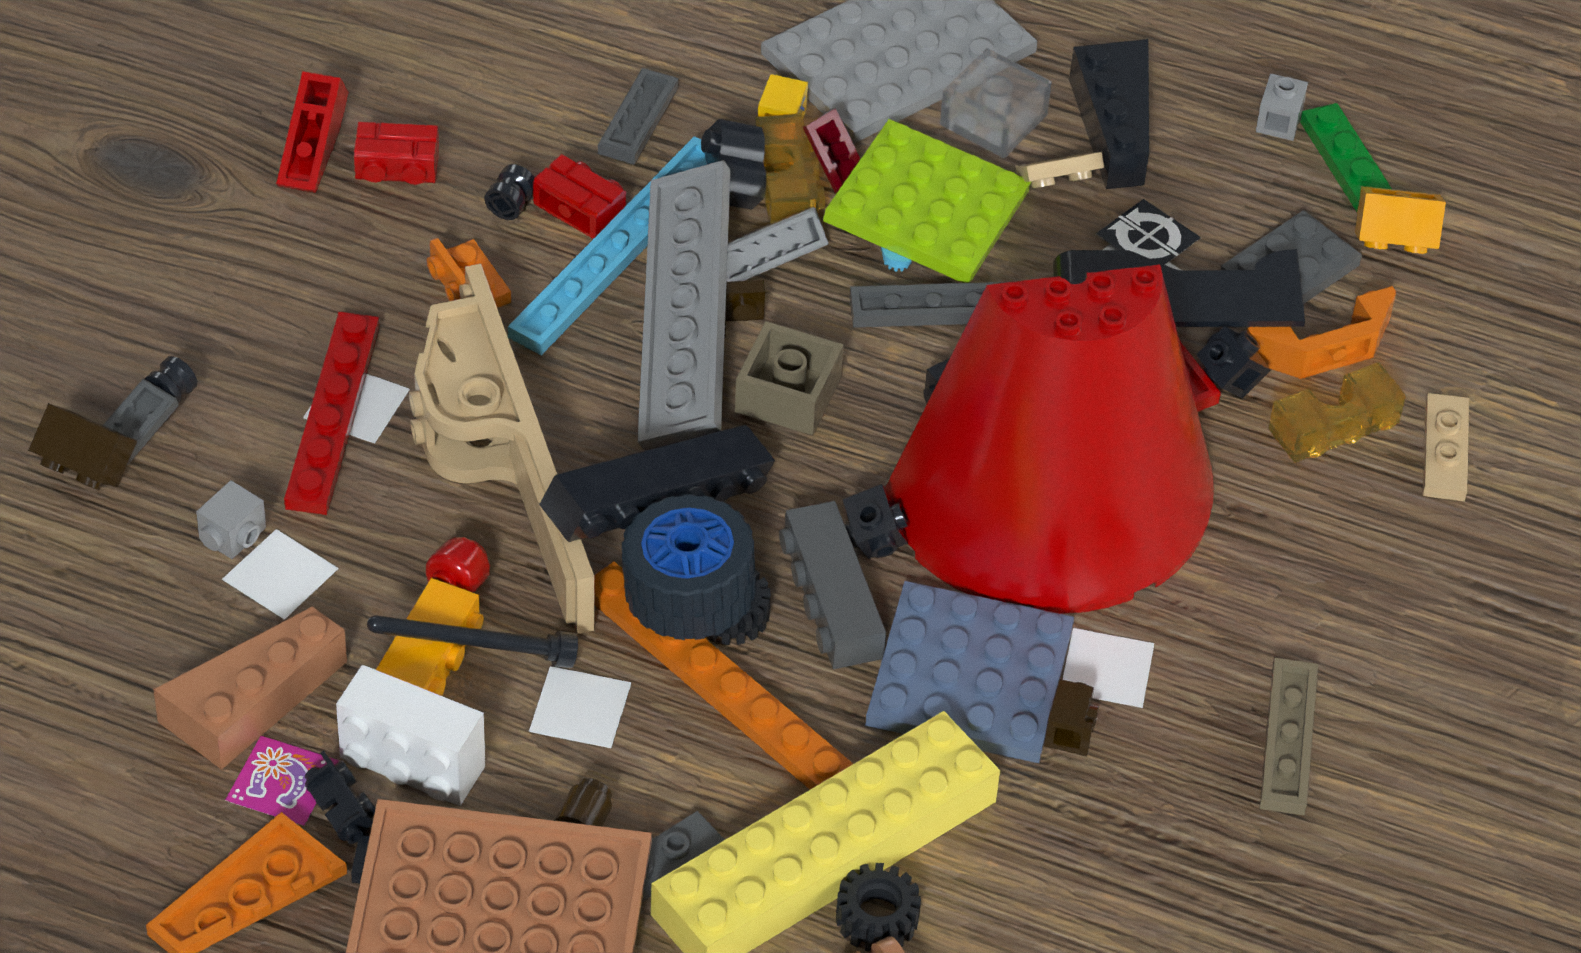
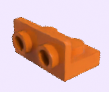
M439 238L430 240V257H427V266L433 279H440L445 286L449 301L461 299L459 286L465 284V267L481 264L497 308L511 303V290L474 239L449 249L444 247Z

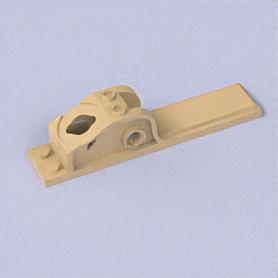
M482 265L466 266L465 284L459 286L461 299L430 306L426 327L429 328L424 353H419L414 373L415 391L409 392L413 416L417 418L410 420L415 445H423L431 468L447 480L457 483L505 480L518 486L566 624L573 623L577 634L594 631V574L581 539L568 542L539 505L557 472ZM486 438L492 441L485 447H476L469 443V441Z

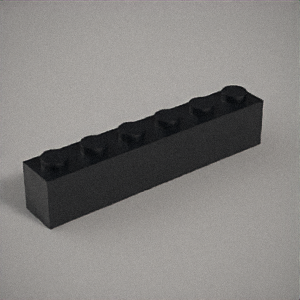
M742 425L556 474L539 505L568 542L586 537L592 539L607 531L618 528L626 529L631 524L632 518L637 513L645 510V507L671 496L679 497L694 494V496L712 497L714 500L721 502L739 494L755 493L765 485L767 481L766 476L773 466L775 459L747 425Z

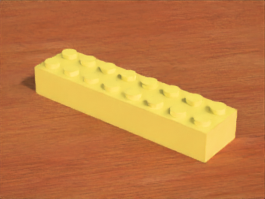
M943 711L651 883V916L683 953H748L837 899L842 880L847 881V874L852 870L859 875L860 866L868 864L870 871H875L876 863H884L883 870L994 804L997 797L1000 770L949 715Z

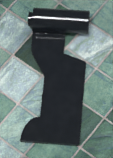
M1297 249L1282 250L1268 254L1256 263L1254 270H1176L1130 250H1069L1059 254L1053 261V277L1061 276L1070 284L1084 282L1087 273L1160 264L1176 327H1305Z

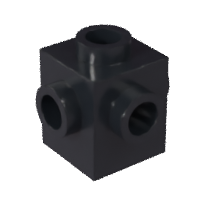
M1226 326L1213 334L1207 340L1206 345L1196 354L1206 367L1203 371L1214 385L1240 398H1244L1271 371L1257 352L1261 348L1259 343L1246 331L1238 333Z
M883 484L842 499L849 522L844 525L853 548L859 547L868 559L889 556L898 547L908 544L903 528L908 527L909 522L904 508L900 502L894 503L892 496Z

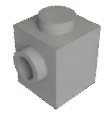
M1270 73L1260 105L1256 132L1294 141L1304 107L1308 82Z
M232 480L196 511L199 539L208 549L212 551L218 550L230 559H233L244 548L252 546L259 534L266 529L264 500Z

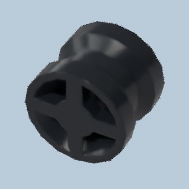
M168 356L160 364L159 371H152L144 378L175 397L178 404L181 402V395L192 392L198 383L193 370L187 363L175 356Z

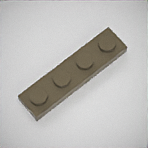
M1274 658L1259 809L1305 815L1318 675L1317 663Z

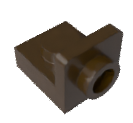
M764 280L726 282L724 338H726V321L764 320Z

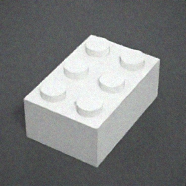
M365 665L360 667L336 703L340 758L345 759L354 767L367 768L386 776L396 784H407L426 792L436 800H446L458 806H461L485 768L483 712Z

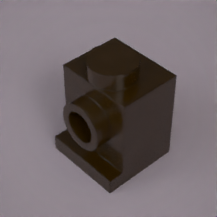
M1059 679L1047 721L1044 747L1087 757L1091 734L1094 731L1099 706L1091 705L1094 687L1082 682Z

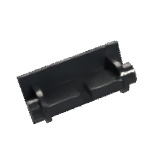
M322 751L320 754L327 764L322 768L314 767L307 771L305 774V787L322 811L334 803H338V805L326 812L325 816L337 832L340 840L347 841L348 844H355L358 842L359 835L364 836L363 831L369 827L372 828V819L374 818L376 808L364 792L356 796L351 786L357 783V780L343 760L334 764L325 751Z

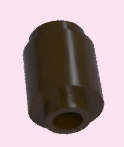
M584 778L580 780L579 784L571 787L554 821L603 827L612 809L611 790L604 783L596 779Z

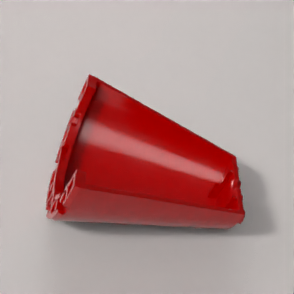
M1160 264L1087 273L1086 280L1080 284H1070L1066 279L1057 276L986 285L885 486L892 496L894 503L900 502L904 508L909 526L903 529L908 545L915 551V559L937 578L969 595L1002 602L1009 601L1031 605V608L1058 614L1105 609L1128 602L1134 598V592L1146 588L1153 583L1155 588L1163 584L1190 559L1200 544L1209 523L1214 495L1213 471Z

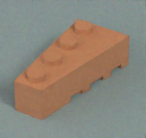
M310 607L153 689L157 721L222 770L347 663L345 630L314 607Z

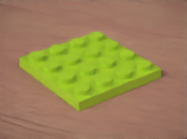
M888 119L826 208L823 221L957 281L970 283L1026 197L1031 182H1025L1022 176L911 129L904 124Z

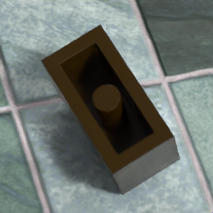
M48 403L28 451L42 456L40 465L64 474L66 468L78 473L76 481L100 490L102 483L118 487L137 440L68 409Z

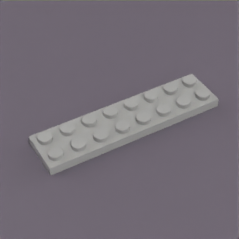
M724 160L651 180L637 441L645 451L721 431L730 168Z

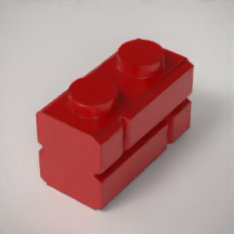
M358 122L354 148L355 179L367 180L373 183L381 181L407 182L413 185L435 183L439 157L438 126Z
M561 154L550 164L549 168L546 167L535 177L533 181V204L594 239L626 206V191L623 190L617 181L613 179L606 180L592 172L586 163L582 161L575 162Z

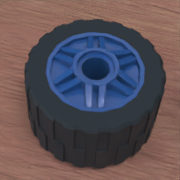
M694 494L664 498L660 502L648 505L641 513H637L632 518L631 524L625 529L621 551L626 602L629 603V610L633 616L640 620V624L664 637L670 636L679 640L705 639L707 636L721 634L724 630L734 627L739 623L743 615H746L750 610L751 602L754 600L756 593L754 539L751 527L745 522L744 516L723 501L720 502L708 496H694Z

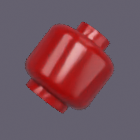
M454 537L447 540L430 556L426 563L425 573L428 582L433 578L474 593L488 578L490 563L486 551L478 542L465 537Z

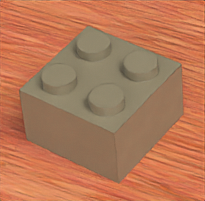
M765 321L736 378L735 412L813 436L841 379L844 344Z

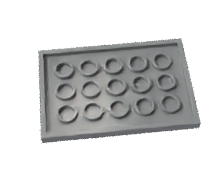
M848 0L761 42V54L784 77L808 82L807 99L822 114L836 108L853 144L880 131L888 119L898 122L1035 53L1037 49V40L993 0Z

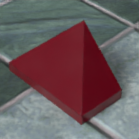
M836 108L802 128L835 194H837L860 161V157Z

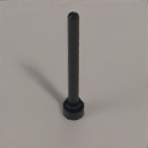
M378 615L371 616L367 621V627L373 633L542 655L546 661H551L553 666L572 668L578 652L577 634L557 631L555 635L548 634L546 638Z

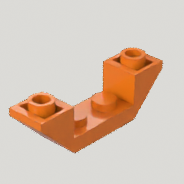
M1391 286L1377 291H1368L1363 295L1357 296L1351 324L1329 332L1313 334L1301 340L1297 338L1291 327H1248L1247 333L1259 343L1261 348L1257 352L1270 369L1299 379L1313 376L1374 357L1391 318L1396 290Z

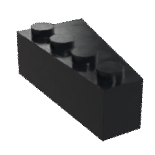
M1148 39L1073 47L1069 82L1093 152H1102L1104 168L1099 170L1106 190L1143 186L1145 184L1149 158Z

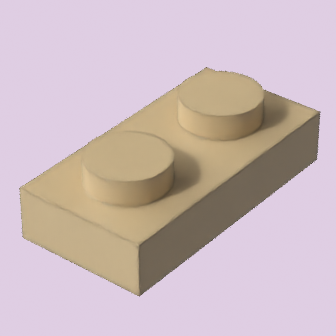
M1088 152L1015 167L1017 175L1022 176L1025 182H1031L1032 188L1054 185V177L1068 175L1069 181L1091 178V170L1104 168L1102 152Z

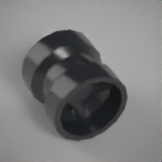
M509 164L505 166L499 174L497 182L490 186L484 196L487 208L494 215L504 220L518 218L525 207V202L533 197L534 175L520 165Z

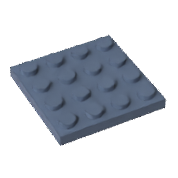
M904 581L866 714L865 726L905 734L945 711L982 751L1039 763L1045 741L1047 721L1061 677L1073 629L1074 617Z

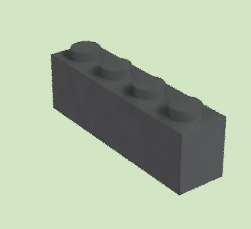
M831 501L786 510L785 528L779 530L780 545L785 555H791L793 561L791 562V572L795 586L803 587L805 593L803 603L808 620H815L816 640L820 653H827L833 669L881 660L884 655L886 631L836 502Z

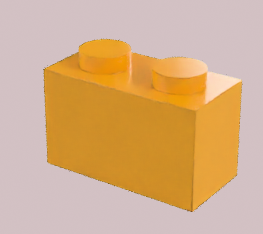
M1361 186L1355 234L1359 241H1364V246L1374 249H1388V244L1404 245L1403 250L1419 254L1427 253L1428 248L1439 249L1446 201L1441 195Z

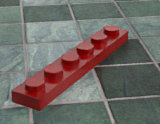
M338 312L284 497L285 510L322 515L328 514L380 329L379 317Z

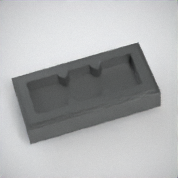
M143 378L103 425L137 440V444L128 462L129 464L179 405L175 397Z

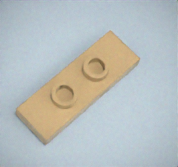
M1427 394L1425 402L1423 496L1465 501L1468 480L1469 398Z

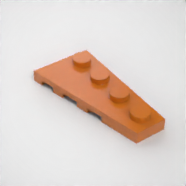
M281 812L146 924L147 935L168 953H198L347 874V864Z

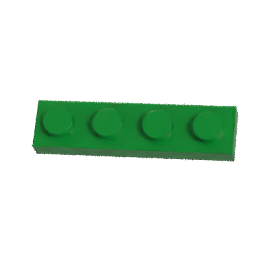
M1338 103L1302 111L1301 125L1357 214L1361 186L1393 190Z

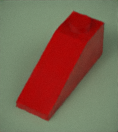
M302 71L276 182L277 186L313 193L317 192L341 128L349 92L341 78Z

